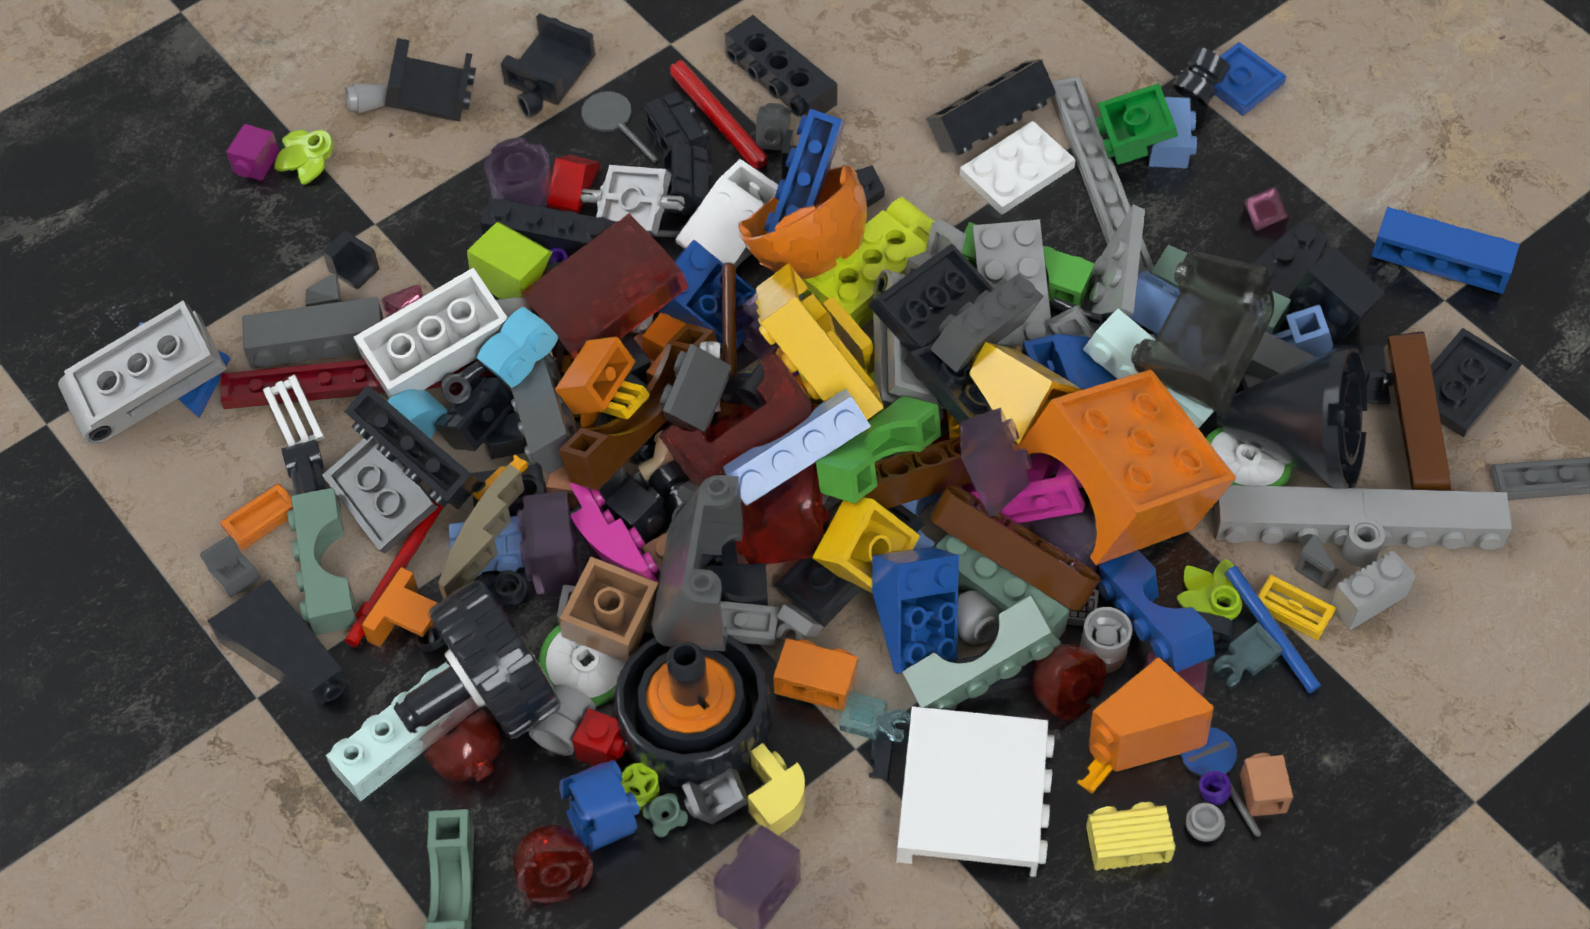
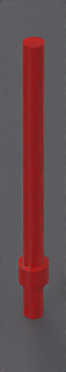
M434 499L433 501L438 508L413 529L369 601H364L357 611V620L344 639L348 645L352 647L358 646L365 635L362 627L363 622L401 567L406 569L444 508Z

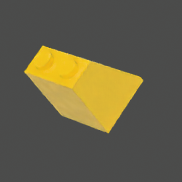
M985 342L984 346L975 354L973 366L969 372L1012 441L1018 445L1052 399L1082 390V388L1018 350L990 342Z

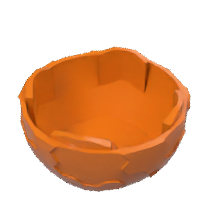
M844 164L841 167L829 169L816 208L814 205L803 207L785 216L776 225V231L770 233L764 231L767 217L770 212L775 213L779 201L775 197L761 206L748 219L738 223L740 238L748 250L760 262L759 264L776 273L786 264L790 263L802 279H809L833 269L837 265V258L841 256L843 259H847L860 247L867 219L865 192L852 166Z

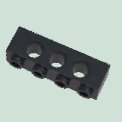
M754 15L725 33V53L727 58L733 64H738L744 69L753 81H758L768 89L772 97L775 99L779 98L791 108L795 116H800L801 118L803 115L807 116L809 109L826 113L837 105V83Z

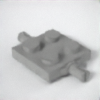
M609 165L606 180L600 190L584 188L582 190L583 194H581L582 202L597 203L598 212L596 217L617 221L618 232L657 235L664 210H682L684 208L681 205H684V198L682 196L667 195L672 175L667 169Z

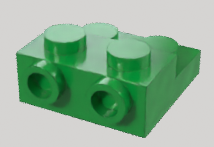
M1160 83L1097 103L1100 116L1095 118L1100 136L1107 134L1108 139L1103 140L1104 148L1108 159L1115 157L1117 165L1147 156V146L1178 136Z

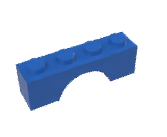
M1139 550L1099 565L1101 581L1098 583V588L1103 599L1110 601L1116 609L1127 615L1138 638L1141 641L1146 640L1152 647L1155 656L1165 661L1173 671L1177 673L1215 656L1212 627L1193 607L1174 609L1153 603L1159 596L1156 569Z

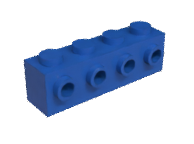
M809 109L807 116H802L797 129V134L801 136L797 148L792 147L788 155L786 167H789L786 180L781 179L778 185L775 199L779 201L775 213H769L764 231L768 233L776 231V225L785 216L800 208L812 205L815 208L817 207L845 125L842 119L813 109Z
M1387 207L1371 257L1503 294L1513 270L1519 243L1444 223L1436 219L1408 213L1404 210Z

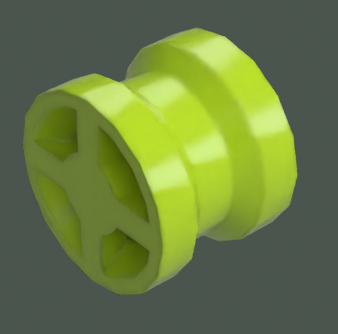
M636 763L628 766L622 772L623 780L621 784L625 793H633L639 810H643L645 805L651 804L655 798L659 797L658 777L654 770L642 763Z

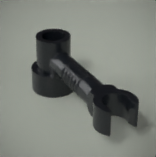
M478 360L459 374L450 373L445 375L441 380L443 396L454 404L465 402L471 394L470 382L488 369ZM458 382L456 389L449 390L452 383Z

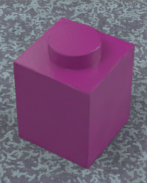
M244 124L226 153L234 173L241 177H251L262 181L279 154L273 132Z

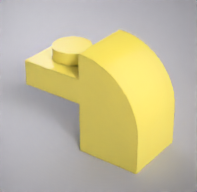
M762 743L751 750L750 754L751 767L765 785L748 796L749 813L769 839L773 840L793 826L800 818L805 806V779L798 763L787 769L781 756L776 751L770 753Z

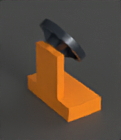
M401 567L363 622L362 627L369 643L381 647L396 624L416 634L415 643L422 651H434L445 644L442 637L438 639L440 634L428 617L429 610L437 602L417 594L418 587L413 572ZM425 633L428 635L429 644H422Z

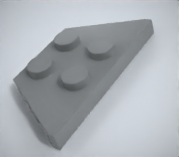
M1136 205L1130 208L1103 254L1095 262L1093 271L1095 282L1089 296V300L1092 302V313L1108 318L1117 308L1127 316H1131L1134 313L1145 209Z

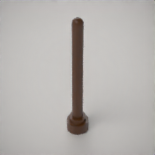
M727 262L722 266L723 361L731 365V374H737L736 268L733 263ZM722 398L720 399L721 411L717 412L718 421L737 423L745 419L744 404H726Z

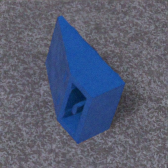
M693 239L654 286L653 297L657 298V302L653 304V307L660 313H665L686 324L714 330L717 342L723 344L722 266L724 263ZM736 274V334L738 349L758 322L760 316L756 311L759 308L755 302L758 300L756 290Z
M1054 334L1023 342L1022 353L1082 388V390L1117 380L1115 376L1095 362L1083 350L1091 339L1090 337Z
M935 547L872 555V593L895 673H903L902 671L933 653L946 661L955 663L957 659L958 554Z

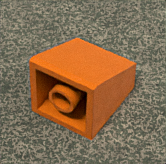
M1158 657L1093 710L1089 741L1090 752L1099 763L1103 765L1107 763L1115 772L1202 748L1207 744L1214 707Z

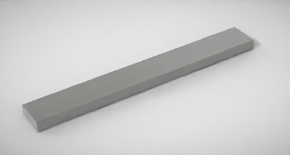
M1080 76L1051 81L1057 93L1052 96V100L1108 245L1130 210V204L1112 158L1108 159L1103 144L1104 137L1099 134L1095 121L1096 117ZM1143 238L1138 273L1145 270L1151 272L1154 268Z

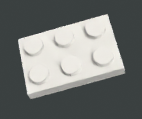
M1032 121L960 167L959 176L1003 215L1073 169L1076 159Z

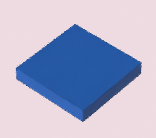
M1238 42L1220 56L1226 60L1231 68L1220 84H1214L1217 90L1214 95L1244 116L1285 83L1286 75Z

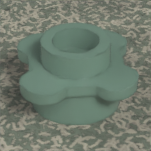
M671 793L655 798L651 804H647L643 808L644 818L651 821L654 826L653 832L659 837L666 836L669 830L676 826L682 827L688 821L687 813L681 811L677 797ZM664 812L669 814L667 818L662 817Z

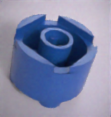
M614 760L607 763L602 762L560 781L562 800L567 797L570 799V809L566 810L568 819L579 841L584 847L589 845L590 852L629 836L637 830L634 815L640 813L639 806L632 792L625 793L621 784L623 780L622 774Z

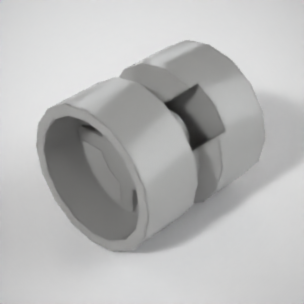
M1102 607L1092 611L1087 616L1079 653L1085 666L1092 671L1112 673L1120 669L1125 663L1133 630L1131 621L1125 613L1116 608Z
M559 684L553 687L561 702L560 709L531 729L529 734L536 743L545 749L567 756L574 752L572 739L588 708L595 711L596 705L592 699L579 690Z

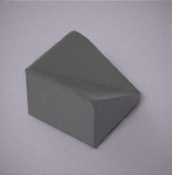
M332 274L306 289V307L342 302L340 284L336 274Z
M1313 535L1301 551L1295 570L1321 587L1327 588L1337 575L1339 569L1334 566L1319 538Z

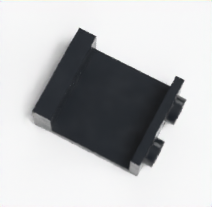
M539 13L536 16L539 35L522 57L516 59L506 55L500 63L505 85L522 92L536 91L542 95L543 100L558 106L595 57L593 34L585 29L576 28L561 22L557 18H551Z
M397 38L384 106L460 122L462 109L469 110L472 95L471 91H466L467 85L473 86L476 68L470 67L472 54L466 53L463 69L407 57L410 40Z

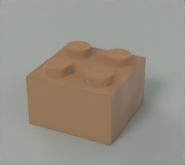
M590 557L559 618L562 637L626 662L636 651L654 614L659 583Z

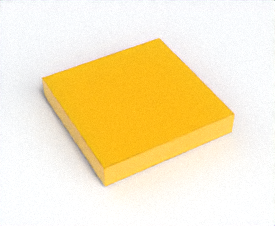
M829 298L822 304L832 317L836 335L863 369L867 370L869 375L874 372V347L872 341L835 298Z

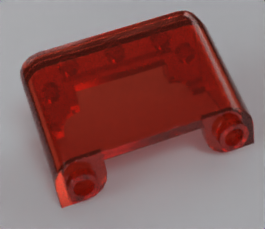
M780 346L767 353L761 362L765 368V376L757 389L767 403L757 410L744 404L714 427L710 423L706 435L700 428L690 431L673 423H669L659 435V438L695 485L700 486L706 478L714 475H726L723 466L753 447L766 445L782 437L809 417L812 409L810 396L803 385L799 371L797 370L793 373L783 361L781 355L784 353Z
M813 404L800 407L746 440L744 448L739 451V456L753 447L766 445L787 434L806 420L818 405ZM816 462L747 506L741 499L744 530L742 541H735L738 554L744 555L748 564L766 563V565L813 557L825 535L822 526H824L825 520H828V513L823 505V494L820 493Z

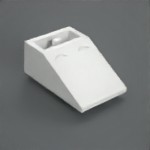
M739 159L718 179L676 238V243L686 248L694 239L722 263L731 262L737 268L751 254L739 236L738 223L748 219L761 206L774 198L778 184Z

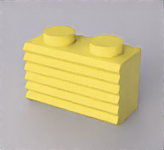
M1142 802L1134 805L1132 810L1117 811L1115 807H1102L1095 810L1094 814H1089L1086 829L1095 870L1123 868L1140 864H1160L1172 860L1175 843L1173 842L1166 806L1155 807L1152 802Z

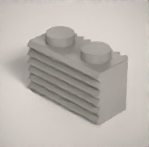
M1390 551L1388 555L1384 554L1383 558H1378L1377 562L1373 561L1365 569L1361 568L1360 572H1355L1348 579L1344 578L1343 582H1338L1330 605L1336 607L1335 614L1348 629L1352 630L1407 597V593L1411 589L1410 586H1412L1416 578L1415 574L1396 552Z

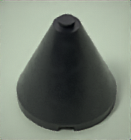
M1337 347L1225 398L1223 405H1219L1217 408L1218 426H1222L1223 431L1232 437L1334 489L1354 488L1358 482L1363 465L1367 432H1362V411H1367V384L1360 351L1353 347Z

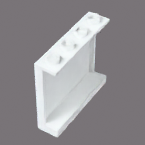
M912 707L897 846V862L912 864L913 855L1025 866L1030 867V877H1036L1038 863L1045 864L1047 854V841L1040 840L1041 827L1048 828L1050 805L1043 804V792L1050 793L1052 770L1045 769L1046 757L1052 758L1054 748V735L1047 734L1048 720Z

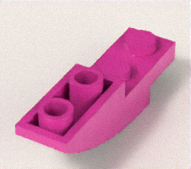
M570 483L582 509L573 513L570 517L598 556L606 563L658 582L655 573L660 571L649 552L643 554L640 548L646 544L636 527L634 526L629 530L621 518L617 520L614 518L609 509L604 512L602 506L606 504V501L599 490L596 491Z

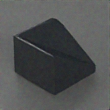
M516 412L507 415L487 437L491 459L525 453L523 436L517 425L519 417Z

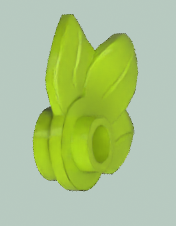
M296 130L289 133L282 139L286 148L277 155L275 169L277 171L297 169L299 179L303 185L311 182L323 171L325 160L333 152L332 137L324 130H315L310 133L305 130Z
M1224 559L1216 567L1213 574L1193 566H1186L1183 583L1187 591L1177 596V601L1182 608L1193 607L1196 611L1226 617L1230 620L1236 618L1242 609V599L1225 575V572L1234 566L1233 563ZM1224 602L1229 607H1221L1217 603Z

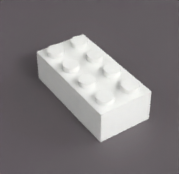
M472 268L354 336V340L363 359L388 397L392 398L394 395L405 390H424L440 381L445 375L453 373L477 359L483 345L492 336L501 332L508 317L475 269Z

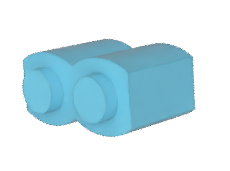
M522 307L510 315L500 333L492 336L483 345L477 359L494 375L513 388L520 384L532 371L536 361L544 358L553 349L559 336L545 321L525 307Z

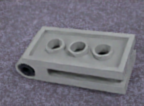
M888 269L882 270L874 285L873 299L907 275ZM873 312L874 380L883 402L884 408L882 409H886L904 395L938 404L939 420L941 421L944 418L943 409L946 408L940 405L936 397L922 381L915 377L913 371L904 362L910 351Z
M183 300L64 371L65 375L58 382V387L85 443L99 444L109 440L227 370V367L201 316L196 311L192 312L190 306Z

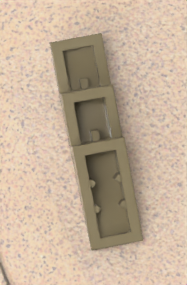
M509 464L486 490L457 536L438 583L443 599L472 582L498 555L495 539L511 523L508 507L524 491L521 472Z

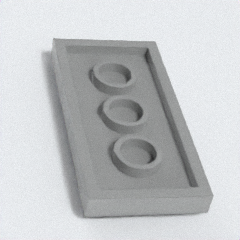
M1040 219L973 225L976 270L994 288L1000 280L1005 279L1008 281L1017 274H1020L1023 278L1032 282L1035 289L1044 296L1025 323L999 341L997 345L1004 347L1019 345L1022 349L1023 342L1053 335L1048 325L1051 314Z

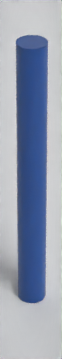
M1233 566L1225 572L1226 577L1309 694L1321 687L1320 682L1239 568Z

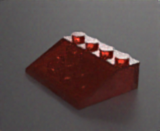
M628 213L521 292V294L539 318L545 321L559 336L557 341L574 361L587 340L610 337L622 338L688 289L689 286L683 272L662 246Z

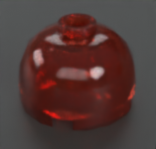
M1075 643L1057 645L1050 655L1036 662L1032 680L1033 691L1040 704L1051 714L1065 721L1076 719L1091 707L1090 704L1085 702L1091 697L1093 692L1099 696L1103 689L1106 678V664L1095 652Z
M484 710L471 715L456 726L457 730L449 736L445 734L425 753L424 756L429 761V765L442 778L450 782L462 783L474 777L477 782H480L496 769L492 763L500 754L501 736L496 724Z
M543 826L529 832L520 840L513 856L514 877L520 892L521 890L525 892L528 899L533 902L552 903L563 901L570 897V893L566 891L572 890L580 885L581 889L587 885L593 874V861L580 835L565 826Z

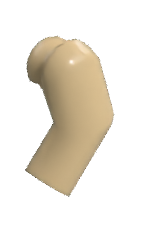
M662 430L655 435L654 456L638 465L645 481L649 480L650 476L662 465L675 461L678 443L676 437L670 431Z

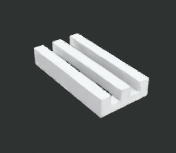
M295 375L288 377L289 380L275 383L276 386L272 388L267 387L263 389L289 446L314 439L320 441L325 438ZM292 387L314 432L309 437L287 392ZM280 393L301 441H295L275 395Z

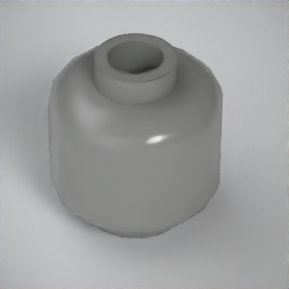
M977 590L958 594L957 635L964 642L971 645L991 641L999 631L1000 611L998 607Z

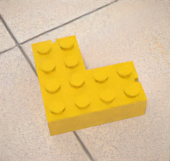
M790 263L786 264L756 287L758 300L755 302L759 307L756 311L760 316L758 321L761 325L759 327L761 334L770 345L777 343L784 353L781 355L783 361L793 373L797 370L800 371L805 379L803 385L815 400L821 397L823 402H825L842 390L847 389L868 420L884 408L878 386L836 335L831 315L813 292L800 301L799 295L807 290L808 286Z

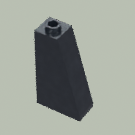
M270 579L207 620L216 639L222 645L317 707L326 701L329 702L336 699L349 686L342 668Z

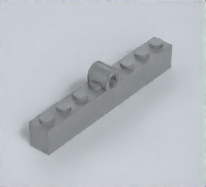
M1230 485L1213 506L1216 540H1227L1232 543L1263 541L1268 544L1299 542L1306 545L1313 535H1316L1321 543H1335L1342 546L1344 558L1350 564L1357 567L1371 565L1373 561L1377 560L1381 548L1388 545H1408L1412 548L1444 546L1448 549L1480 547L1485 550L1504 548L1512 531L1507 492Z

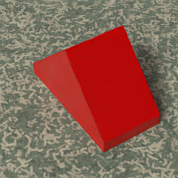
M573 155L555 158L547 201L548 207L562 211H573L579 214L584 203L581 201L582 190L584 188H591L599 171L600 162Z

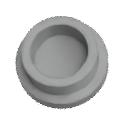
M1201 803L1193 806L1188 811L1185 824L1188 832L1194 838L1200 841H1213L1222 834L1225 827V819L1222 812L1216 806L1209 803Z

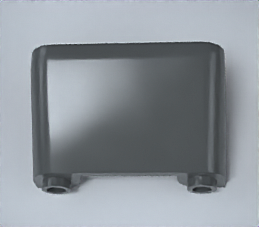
M714 475L706 478L670 523L652 620L654 637L657 642L664 646L673 647L680 642H692L703 650L725 651L727 627H724L720 602L722 594L721 580L714 572L701 569L703 554L721 555L722 547L727 541L733 538L735 541H742L744 520L739 476Z

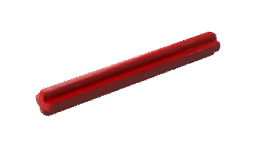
M681 60L676 64H672L670 67L671 76L745 160L756 170L765 167L768 164L766 153L687 64Z

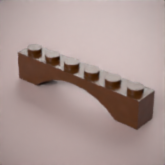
M688 323L685 324L666 343L661 361L646 388L650 396L629 419L619 417L598 427L580 428L559 449L570 483L598 491L666 422L660 400L666 385L670 384L673 386L677 378L673 369L680 352L684 351L687 353L690 344L699 347L700 343L704 341L717 342L714 330Z

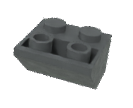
M690 344L687 353L684 351L680 352L673 369L677 378L673 386L670 384L666 385L660 404L662 405L661 409L666 421L705 436L732 370L731 365Z

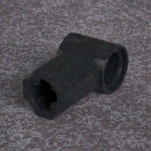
M760 363L753 372L730 374L721 398L726 404H746L756 411H761L783 386L784 381L774 368Z
M316 439L281 448L289 478H292L295 495L326 489L324 477L322 476L324 464Z

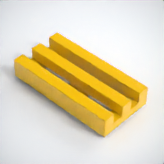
M623 381L612 398L616 403L610 402L605 411L601 412L629 419L649 398L650 394L642 385Z
M1271 574L1258 594L1274 619L1317 641L1321 638L1323 631L1336 611V607ZM1270 589H1273V590H1275V591H1277V592H1279V593H1281V594H1283V595H1285V596H1287V597H1289V598H1291V599H1290V600H1287V599H1285V598H1283V597H1281V596H1279V595H1277V594L1271 592ZM1302 605L1322 614L1323 617L1302 608Z

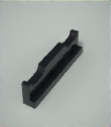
M877 718L880 728L879 733L873 737L870 759L874 761V768L869 773V778L889 781L897 721L896 719Z

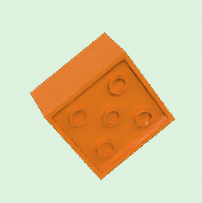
M1152 369L1052 399L1013 453L1019 462L1034 453L1051 455L1065 464L1078 478L1090 499L1096 519L1097 537L1094 550L1090 555L1095 565L1193 530L1236 479L1233 472Z

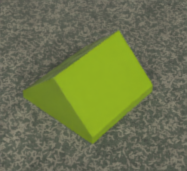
M496 222L467 250L469 270L475 269L491 294L500 299L524 298L530 302L552 254V251L501 222Z

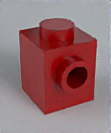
M588 708L572 739L576 760L595 766L602 762L607 763L612 760L616 762L617 758L620 759L625 751V747L623 745L624 740L619 733V720Z

